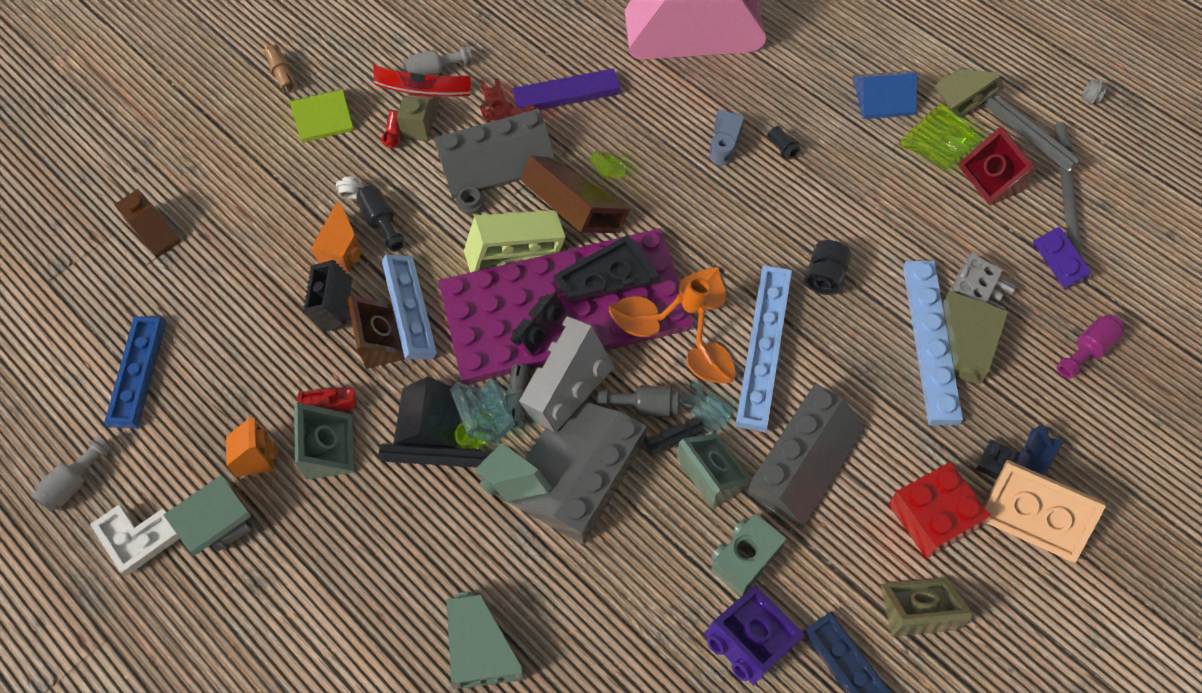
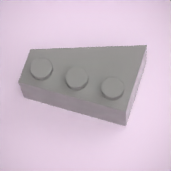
M566 316L562 324L565 326V329L557 343L552 341L548 348L551 354L543 368H537L519 400L533 422L555 433L615 368L592 326Z

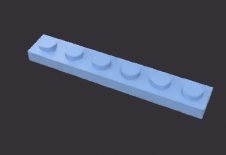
M905 261L903 271L928 425H960L963 417L935 261Z
M766 265L762 267L735 427L760 432L767 431L792 270Z

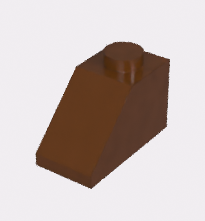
M139 189L114 204L127 224L156 258L180 242L155 207Z

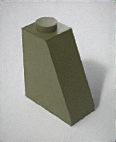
M949 290L942 305L954 373L964 381L981 384L990 370L1008 311Z

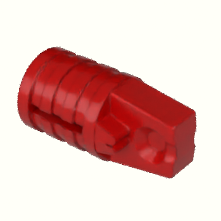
M327 387L325 389L299 391L297 396L299 403L342 412L356 408L357 398L354 387Z

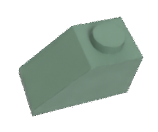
M503 443L475 469L482 478L479 485L491 497L497 494L506 502L545 494L552 489L539 469Z

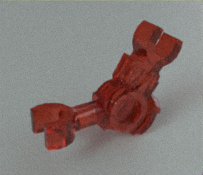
M497 78L494 79L495 86L492 88H487L485 83L481 82V90L483 96L486 97L484 100L487 106H489L486 110L485 104L480 105L482 117L486 123L537 109L533 105H527L524 109L513 107L512 103H508L506 97H504L500 81Z

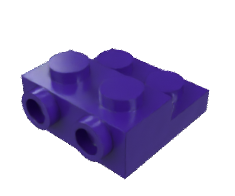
M756 585L719 615L704 633L708 638L709 648L717 655L723 654L732 663V670L735 676L741 681L748 680L753 686L805 635Z

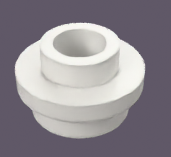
M344 177L341 181L336 182L338 196L345 199H357L358 191L364 187L354 177Z

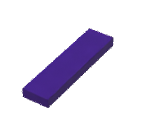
M614 68L512 88L518 114L620 94V85Z

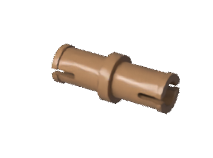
M272 44L266 46L264 54L269 61L272 76L277 78L283 93H287V90L288 93L294 92L298 85L291 74V66L284 59L280 47L277 44L274 47Z

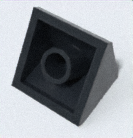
M428 376L402 388L393 444L456 448L463 391Z

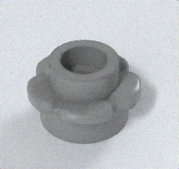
M1091 79L1085 87L1081 99L1089 102L1088 105L1094 102L1099 103L1106 92V87H1103V80L1096 81Z

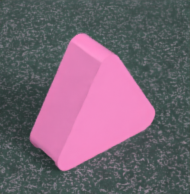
M631 0L625 8L629 53L632 57L642 60L753 52L761 48L766 41L759 6L760 2L759 0Z

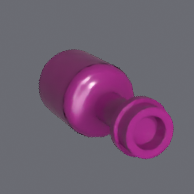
M1110 314L1098 317L1079 335L1077 339L1079 350L1070 358L1065 357L1060 360L1057 365L1058 372L1063 377L1071 379L1080 373L1079 366L1089 357L1093 359L1102 358L1123 338V332L1125 331L1123 322L1118 317Z

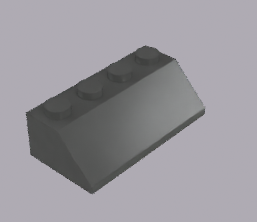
M539 109L434 137L439 161L452 200L456 199L460 190L465 187H474L481 192L520 181L530 155L550 157L555 160L548 131Z
M815 382L752 478L747 494L803 528L864 431L865 426L842 397Z

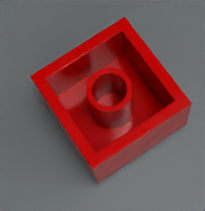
M951 461L896 491L888 504L926 559L979 530L991 517Z

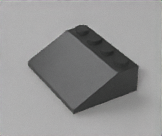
M583 402L556 433L545 428L525 459L539 469L552 489L545 494L508 501L507 503L583 545L643 447L647 426L619 411Z

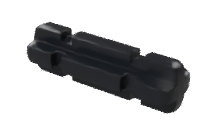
M691 418L685 421V424L680 423L660 432L659 436L653 435L644 440L645 447L649 454H658L663 451L664 447L669 449L678 445L683 438H689V436L696 437L702 434L704 427L699 418Z

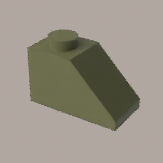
M958 69L954 73L944 76L935 85V88L941 100L957 120L1004 89V85L998 72Z
M418 94L402 97L396 118L403 139L429 140L439 104V97Z

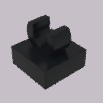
M990 439L976 470L997 480L1006 461L1009 460L1015 463L1020 453Z

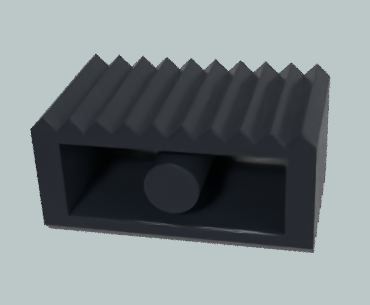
M335 260L318 263L310 267L311 271L308 277L310 280L307 282L309 285L306 287L307 294L304 301L305 305L303 306L304 310L302 311L324 332L345 327L348 310L347 298L351 295L353 277L349 276L346 270H343V267H339L340 264H337Z

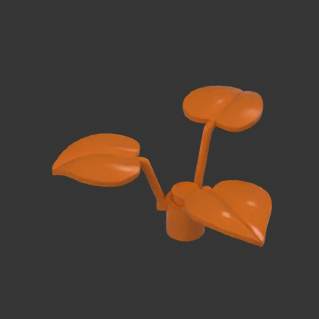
M718 267L700 270L684 277L679 284L680 294L661 314H657L658 310L653 302L640 296L626 297L615 304L609 305V313L615 323L625 332L638 337H650L657 334L660 329L658 321L663 320L680 303H682L685 311L689 313L698 312L696 346L698 348L690 350L687 355V365L690 371L698 378L709 382L730 383L734 381L736 371L728 351L715 342H710L706 345L702 343L706 309H718L725 304L727 299Z

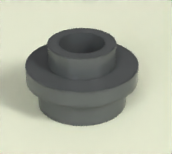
M465 187L458 193L456 204L461 212L473 214L482 209L484 197L476 188Z

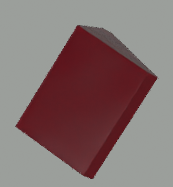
M1002 126L957 164L989 205L996 204L1023 192L1037 168Z

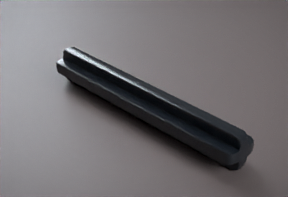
M383 443L379 448V458L382 462L477 468L494 450Z

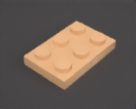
M1007 460L984 504L985 509L991 515L985 523L1076 563L1106 508V504L1099 499Z

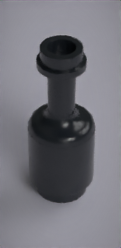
M373 185L361 188L356 195L357 205L367 223L372 228H381L386 237L385 245L390 251L396 252L401 250L405 246L404 237L401 233H396L391 225L394 212L384 194Z

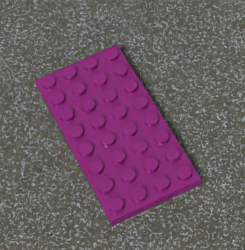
M661 228L629 235L660 275L659 283L571 303L568 302L555 284L553 275L620 238L438 280L462 385L511 374V367L515 364L518 365V371H520V364L527 365L530 369L544 366L551 354L548 348L552 341L557 343L565 329V326L562 324L566 316L591 325L605 351L693 330L694 323L691 314L684 310L682 303L663 320L658 321L660 325L659 332L650 337H638L625 332L615 323L609 313V305L615 304L626 297L640 296L653 302L657 307V314H661L680 294V282ZM553 292H556L567 312L533 355H530L523 343L517 346L511 341V332L517 328L524 318L531 320L528 313L541 296L544 297L546 294L551 295Z

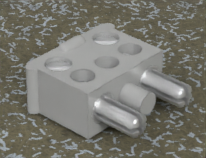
M972 252L962 264L950 291L1005 310L1004 307L989 300L991 298L999 302L1004 294L994 289V287L1012 295L1016 286L999 278L1003 269L977 257V254Z

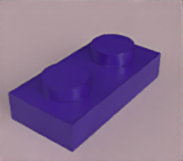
M1060 226L1033 241L1035 248L1064 291L1092 276L1091 271Z

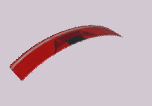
M373 65L374 84L385 89L428 96L471 95V76L469 75L437 76L414 74Z

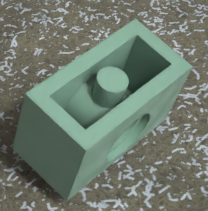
M754 514L749 521L742 519L734 528L732 534L735 537L728 545L724 542L721 543L711 556L714 560L711 572L741 597L783 549L787 539L757 514ZM742 547L749 548L754 553V557L749 559L743 558L737 550Z

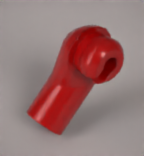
M392 109L389 110L386 131L381 137L382 144L389 148H395L401 142V132L396 118L398 111Z

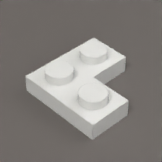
M117 505L90 524L118 570L124 576H128L180 539L163 514L167 511L163 508L137 527L125 509L120 505Z

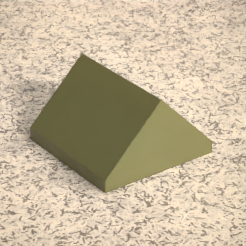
M947 577L881 584L891 637L957 631L972 619L971 610Z

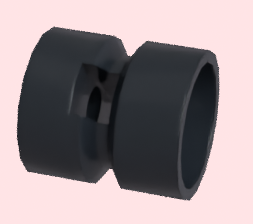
M823 240L815 244L810 260L811 263L808 266L804 279L805 285L810 290L822 295H835L839 293L851 259L850 249L846 245L834 240Z

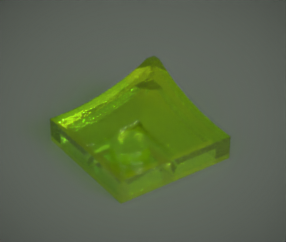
M941 103L902 138L899 145L923 156L945 172L976 147L982 137Z

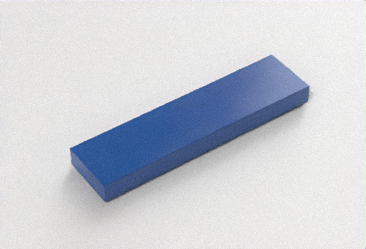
M134 316L104 421L108 428H139L166 326V321L163 317Z

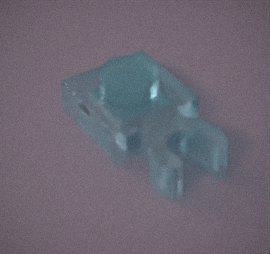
M695 381L690 383V389L695 393L694 396H687L683 391L679 393V400L683 405L694 407L691 410L690 416L692 418H699L704 429L709 434H715L734 417L735 411L713 391L708 396L702 394V387Z

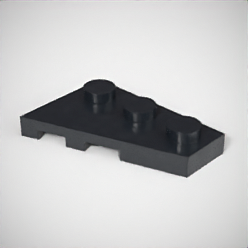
M628 235L553 275L555 284L569 303L660 282V275Z

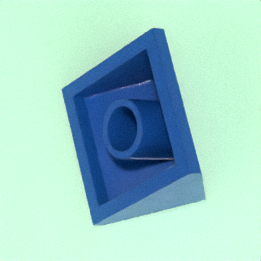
M899 71L853 75V83L863 119L911 116L916 114L917 73Z

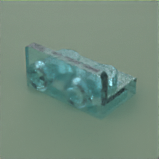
M490 379L481 389L457 381L450 389L468 436L496 444L515 425L497 380Z

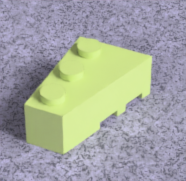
M555 210L476 215L473 218L464 254L470 272H475L522 259L526 260L560 252L566 236Z

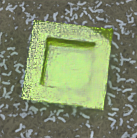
M594 151L589 159L597 167L596 171L605 178H622L628 170L609 152Z

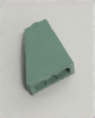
M461 592L456 594L455 598L446 599L451 683L456 689L525 680L520 663L481 595H475L474 592Z

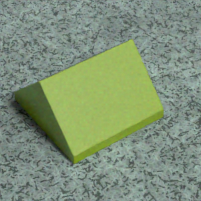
M345 88L290 101L302 143L354 131Z

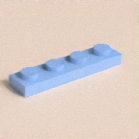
M386 254L382 264L404 358L433 360L437 351L413 256Z

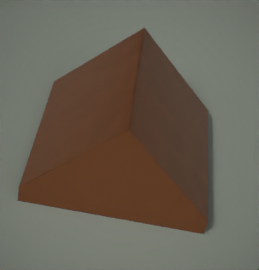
M350 295L347 299L357 350L366 369L405 360L392 304Z

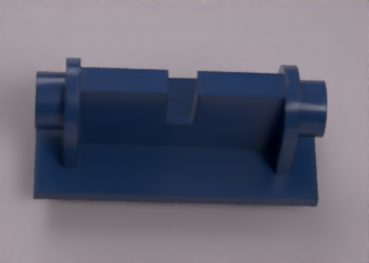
M1037 426L1031 429L1029 433L1030 436L1024 445L1027 450L1020 452L1015 463L1046 476L1064 441L1063 439L1050 438L1047 428Z

